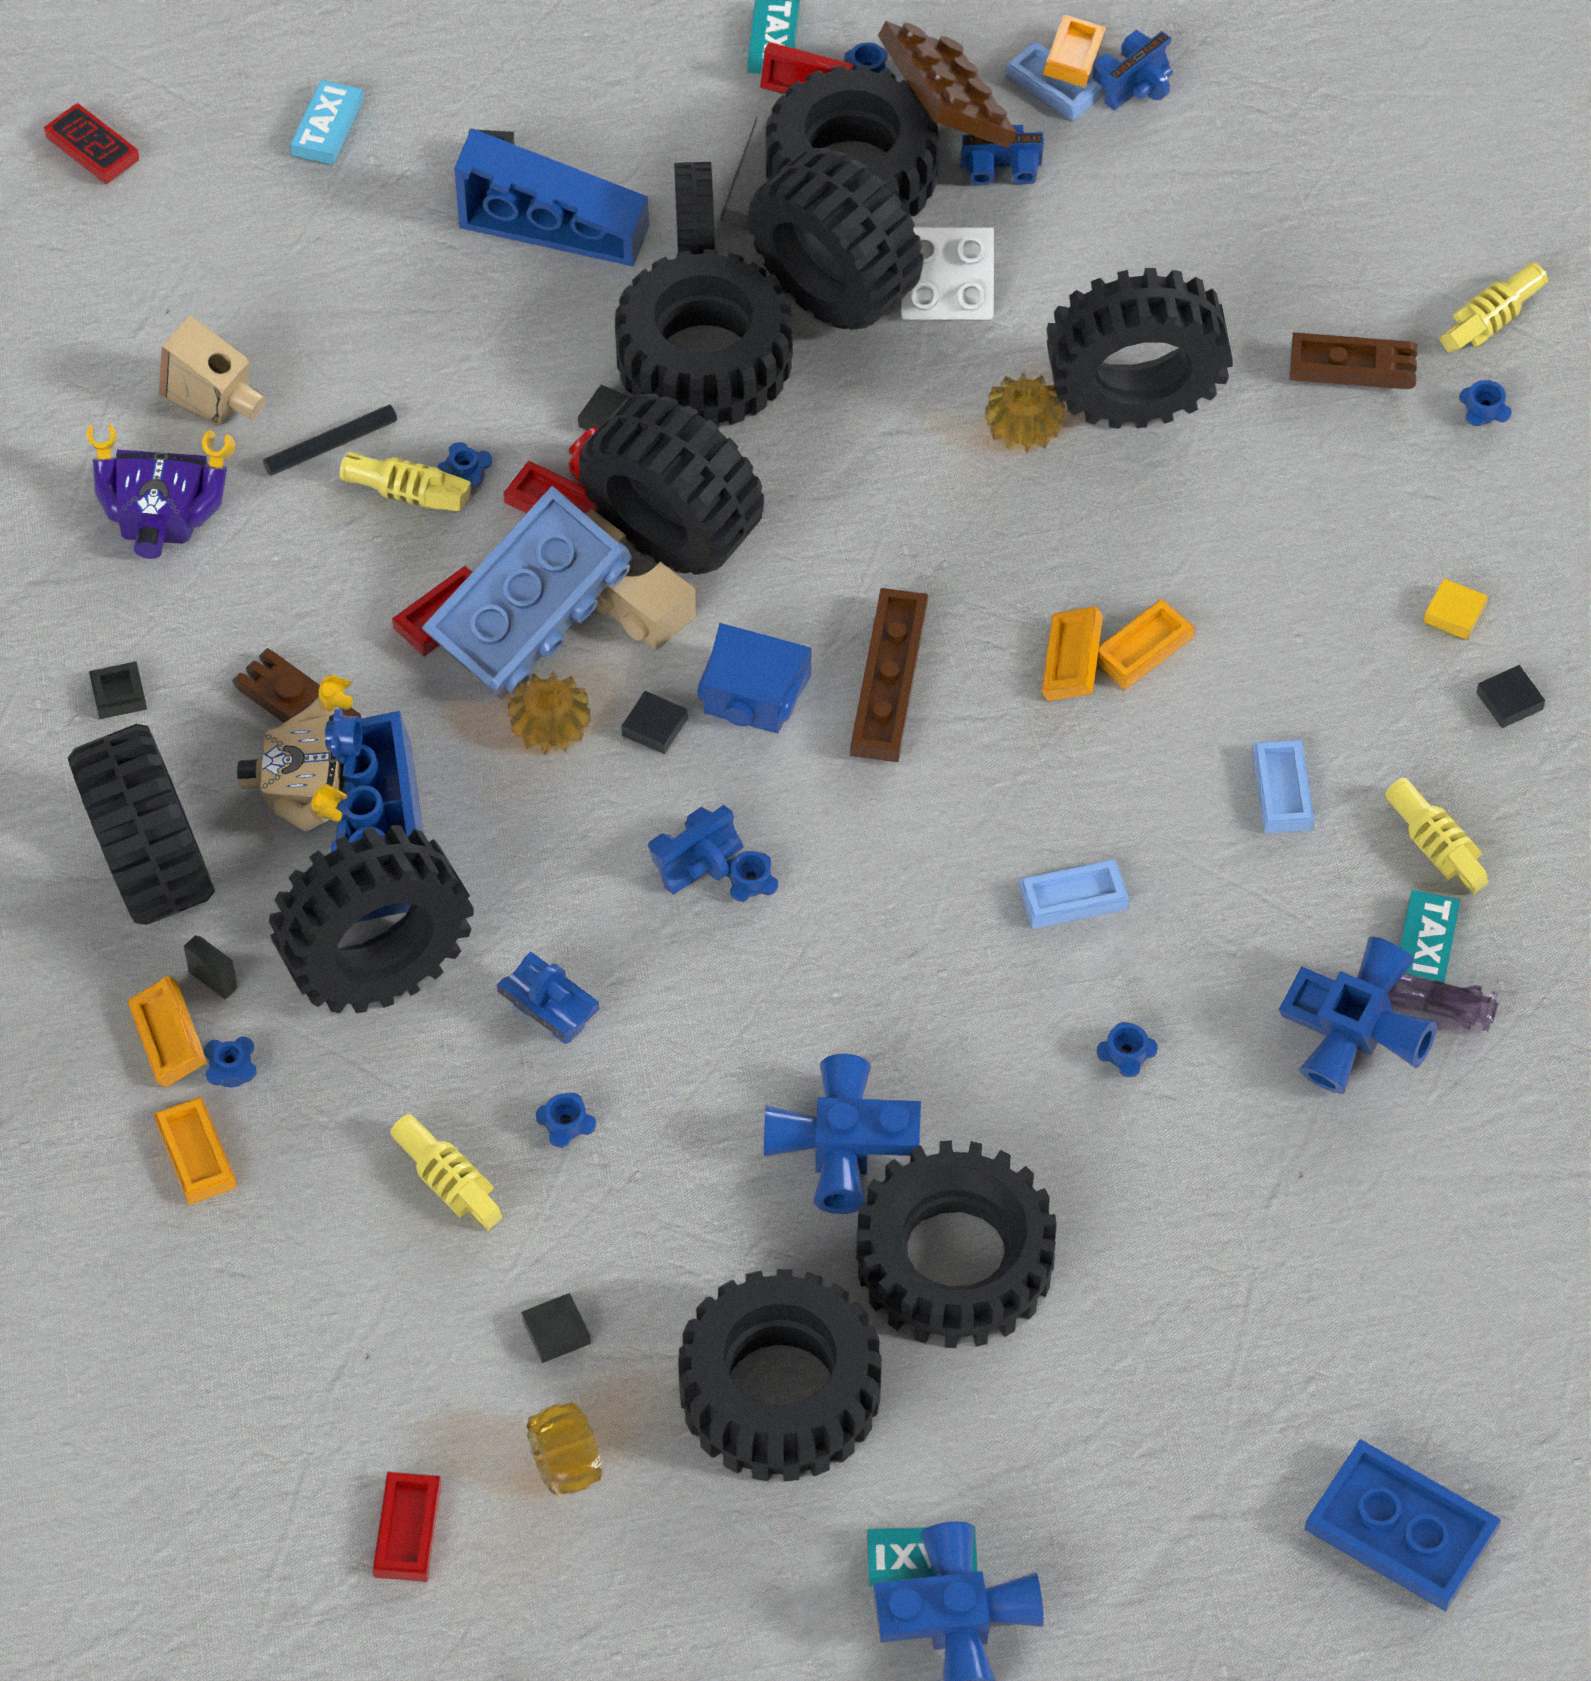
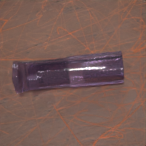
M1406 973L1402 975L1387 993L1390 1002L1393 1004L1455 1019L1466 1029H1471V1026L1475 1025L1476 1021L1483 1024L1482 1031L1489 1032L1491 1023H1494L1499 1005L1497 1002L1499 993L1492 991L1491 997L1482 996L1481 986L1474 985L1461 988Z

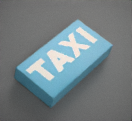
M320 80L290 144L291 155L334 165L364 101L363 89Z

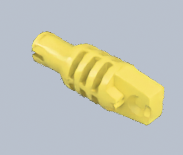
M1531 262L1506 282H1493L1456 311L1453 316L1457 323L1438 338L1446 351L1450 353L1458 350L1469 342L1476 348L1518 316L1522 309V303L1548 283V277L1543 268L1537 263Z
M348 452L346 454L347 457L343 458L340 467L341 481L369 486L377 489L383 498H394L399 502L407 501L408 504L414 506L419 504L420 507L426 509L461 511L471 496L470 481L443 472L437 467L430 466L428 468L425 464H415L414 461L410 460L403 461L398 457L387 458L384 461Z
M1407 778L1394 782L1385 793L1386 800L1408 823L1409 837L1444 877L1449 880L1456 876L1473 895L1488 885L1487 873L1476 860L1482 856V852L1442 807L1431 806Z
M412 1114L403 1116L393 1125L390 1135L417 1163V1175L459 1218L468 1212L487 1231L503 1218L498 1205L488 1196L494 1189L493 1185L450 1142L438 1141Z

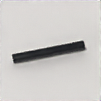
M388 404L264 458V467L269 476H273L396 422V413L393 407Z

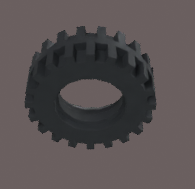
M1145 268L1143 276L1129 277L1128 270L1117 272L1118 280L1106 284L1101 278L1091 281L1092 290L1086 294L1075 290L1069 295V308L1058 305L1053 312L1055 323H1048L1046 329L1048 337L1046 343L1054 387L1059 402L1066 401L1068 412L1075 416L1084 411L1087 423L1095 425L1102 418L1108 420L1109 428L1120 429L1123 422H1135L1136 428H1146L1147 420L1161 418L1164 424L1174 421L1173 413L1183 409L1188 414H1191L1198 410L1197 400L1200 398L1211 401L1217 395L1215 384H1226L1229 379L1227 367H1233V358L1222 304H1219L1218 296L1214 289L1205 291L1203 280L1196 276L1186 283L1183 281L1182 271L1171 270L1167 277L1157 276L1156 268ZM1141 343H1166L1179 347L1158 359L1134 365L1104 363V360L1109 355L1125 347Z
M390 826L387 834L379 836L374 827L364 829L362 839L351 843L346 836L335 840L336 850L325 856L319 850L312 854L309 858L313 865L305 873L295 869L288 877L293 885L291 891H279L274 900L281 912L270 914L269 923L275 932L270 935L272 942L302 995L306 994L310 1002L317 1007L326 1002L331 1012L341 1013L346 1004H351L356 1013L367 1012L371 1002L380 1001L383 1008L394 1005L395 995L407 990L410 996L421 991L417 983L428 975L436 980L443 974L444 971L440 966L445 958L456 959L461 952L456 942L457 939L467 938L470 935L472 928L466 918L474 916V908L468 899L470 895L440 845L434 839L429 842L425 834L417 829H414L407 837L401 826ZM398 903L412 904L406 915L386 932L362 944L337 948L346 931L364 915L383 906Z
M952 1140L940 1141L939 1153L926 1156L922 1146L911 1149L909 1164L902 1167L893 1159L885 1165L884 1181L882 1183L875 1179L871 1181L867 1187L866 1204L860 1203L858 1211L856 1244L858 1278L861 1287L868 1286L869 1303L875 1312L883 1307L889 1312L888 1325L897 1331L905 1323L915 1327L914 1340L926 1344L930 1333L945 1336L944 1348H957V1337L972 1335L977 1347L987 1344L988 1331L998 1328L1006 1337L1015 1332L1017 1317L1023 1315L1029 1320L1036 1313L1037 1299L1040 1295L1046 1297L1050 1288L1052 1270L1054 1271L1057 1223L1055 1214L1049 1213L1050 1197L1046 1189L1043 1188L1036 1191L1033 1188L1034 1173L1027 1166L1016 1173L1010 1169L1011 1155L1002 1150L999 1151L995 1159L982 1156V1143L971 1141L968 1152H953ZM963 1212L982 1218L997 1230L1003 1241L1004 1255L999 1268L990 1277L972 1285L948 1286L927 1279L914 1268L907 1251V1243L912 1230L921 1221L940 1213Z

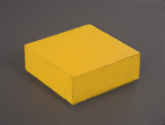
M1444 578L1425 612L1423 623L1468 640L1487 605L1488 596Z

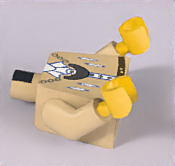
M332 674L322 680L319 687V697L308 708L283 723L281 727L269 729L264 734L262 758L239 760L237 765V778L242 789L260 788L261 795L276 815L303 831L312 830L328 820L333 822L341 821L342 812L337 810L338 803L347 798V795L343 793L345 782L343 770L345 763H339L338 757H333L332 751L326 749L325 728L328 721H333L336 708L348 710L353 706L352 696L343 693L351 685V681Z

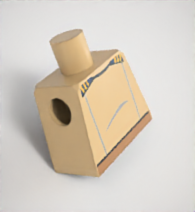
M191 315L184 320L162 345L159 395L216 425L223 424L234 411H237L249 420H254L266 403V396L248 386L250 362L247 357Z

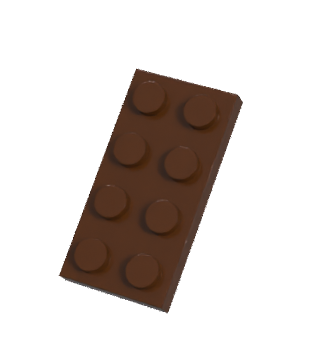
M885 21L877 36L932 121L1009 148L1017 132L1006 117L1007 111L998 105L993 98L992 89L983 83L977 74L978 68L969 62L964 55L963 46L949 37L941 36L938 40L927 36L922 29L910 23H904L902 26Z

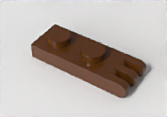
M1293 332L1289 380L1412 389L1416 386L1415 372L1417 370V360L1415 358L1417 357L1418 346L1411 341Z
M266 648L259 655L261 662L266 667L253 660L246 667V671L251 678L240 672L232 680L234 686L240 692L283 723L308 708L319 697L320 685L269 648ZM353 708L348 710L342 709L343 715L358 716L361 719V714Z

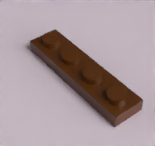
M888 588L880 589L850 745V756L899 762L928 607V594Z

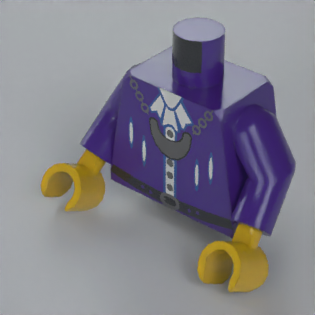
M109 423L110 438L105 443H97L94 440V425L90 424L86 435L88 441L97 452V458L92 459L96 497L108 519L119 523L121 536L127 540H135L134 552L138 556L146 559H155L161 556L164 542L184 544L190 540L194 528L201 527L221 507L227 468L223 466L224 459L229 458L235 451V441L229 434L226 433L225 444L219 451H214L213 449L215 432L208 430L204 434L202 447L210 455L208 464L207 456L117 449L116 457H111V448L115 446L118 437L116 430Z

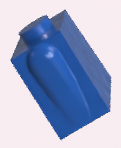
M719 623L713 650L697 689L699 699L704 702V713L726 719L737 726H752L778 734L784 722L790 718L800 694L812 676V648Z

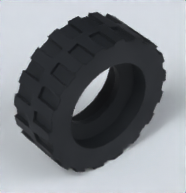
M711 161L674 163L678 252L691 250V254H704V249L715 250Z

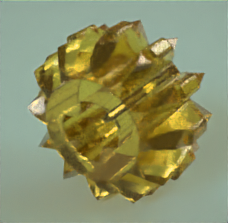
M1024 371L1019 380L1015 381L1005 376L1001 382V387H992L988 397V406L985 407V420L987 425L991 426L990 432L992 433L993 440L1004 439L1007 450L1016 444L1022 445L1026 453L1034 443L1045 449L1049 438H1058L1062 429V418L1065 417V404L1059 402L1054 385H1046L1043 375L1035 380H1030Z
M553 670L548 679H540L533 673L530 678V685L517 683L514 690L515 697L510 698L508 703V716L511 718L510 729L514 737H522V743L525 745L526 750L539 744L545 756L551 746H558L566 753L569 747V740L582 741L584 728L589 727L591 722V711L588 708V695L585 692V688H577L572 675L559 681L558 676Z
M574 1402L562 1405L558 1403L541 1409L540 1413L528 1418L527 1438L531 1445L530 1452L534 1456L536 1468L541 1473L543 1483L548 1486L550 1492L556 1496L567 1493L575 1494L601 1481L602 1460L598 1451L599 1446L595 1441L593 1429L590 1428L587 1417L581 1412L579 1406Z

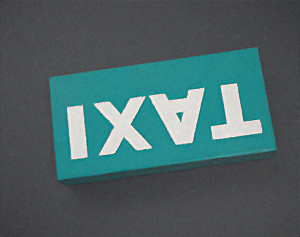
M755 0L747 62L748 73L761 74L764 49L769 42L795 48L800 0Z
M1411 890L1400 947L1413 957L1414 962L1397 983L1443 992L1461 899Z
M975 1526L971 1572L978 1571ZM927 1527L867 1529L869 1587H874V1583L935 1576L920 1536L921 1531Z

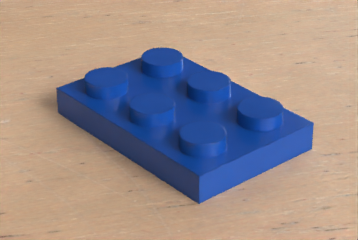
M1359 1439L1307 1518L1304 1530L1446 1612L1499 1529L1501 1519Z

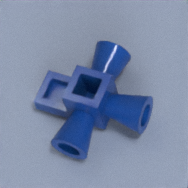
M1372 936L1368 938L1357 978L1340 971L1336 980H1333L1301 966L1278 1010L1282 1017L1326 1036L1299 1068L1300 1073L1304 1077L1328 1091L1344 1094L1357 1049L1372 1055L1378 1043L1414 1068H1418L1423 1063L1435 1039L1436 1021L1394 1013L1387 995L1414 962L1413 957L1408 952L1390 941Z
M834 1054L820 1062L825 1098L818 1097L817 1117L768 1105L765 1106L764 1157L815 1148V1173L821 1174L813 1202L820 1210L833 1214L854 1213L859 1211L860 1203L865 1204L860 1174L867 1175L868 1155L910 1156V1150L920 1146L921 1101L862 1099L871 1066L866 1059L853 1054Z
M944 1522L929 1526L921 1531L920 1536L935 1576L874 1583L873 1592L880 1643L932 1637L933 1650L945 1649L943 1681H996L983 1644L988 1643L990 1622L1043 1627L1044 1615L1038 1574L1035 1572L985 1588L983 1571L971 1572L974 1526L967 1522Z

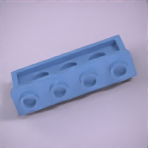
M551 486L425 623L422 629L487 688L503 700L509 692L514 695L528 683L532 676V672L529 670L542 656L548 659L561 647L565 640L562 634L574 621L581 623L593 612L598 603L595 598L607 585L611 588L616 586L626 576L630 569L628 562L632 559V556L627 547L621 542H616L556 488Z

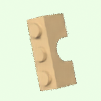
M592 509L585 514L616 542H621L627 547L626 535ZM662 562L658 563L646 574L625 576L612 588L607 585L595 598L598 601L595 607L598 612L611 615L622 624L625 631L637 641L643 640L656 651L696 617L695 588Z

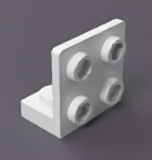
M914 227L913 230L916 235L920 236L922 243L921 253L924 255V263L918 284L901 299L902 319L910 321L992 320L994 316V228Z

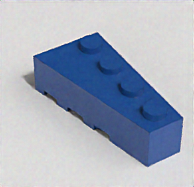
M473 128L470 129L454 167L459 228L634 266L649 228L648 196Z
M400 711L361 718L362 746L360 754L358 756H346L343 793L347 795V798L338 803L337 810L342 812V818L338 822L335 840L346 836L350 843L362 839L363 830L373 827L379 836L386 835L390 826H401L407 837L414 829L423 832L412 744ZM332 841L331 852L337 849L335 841ZM398 903L383 906L364 915L357 922L408 912L412 904Z

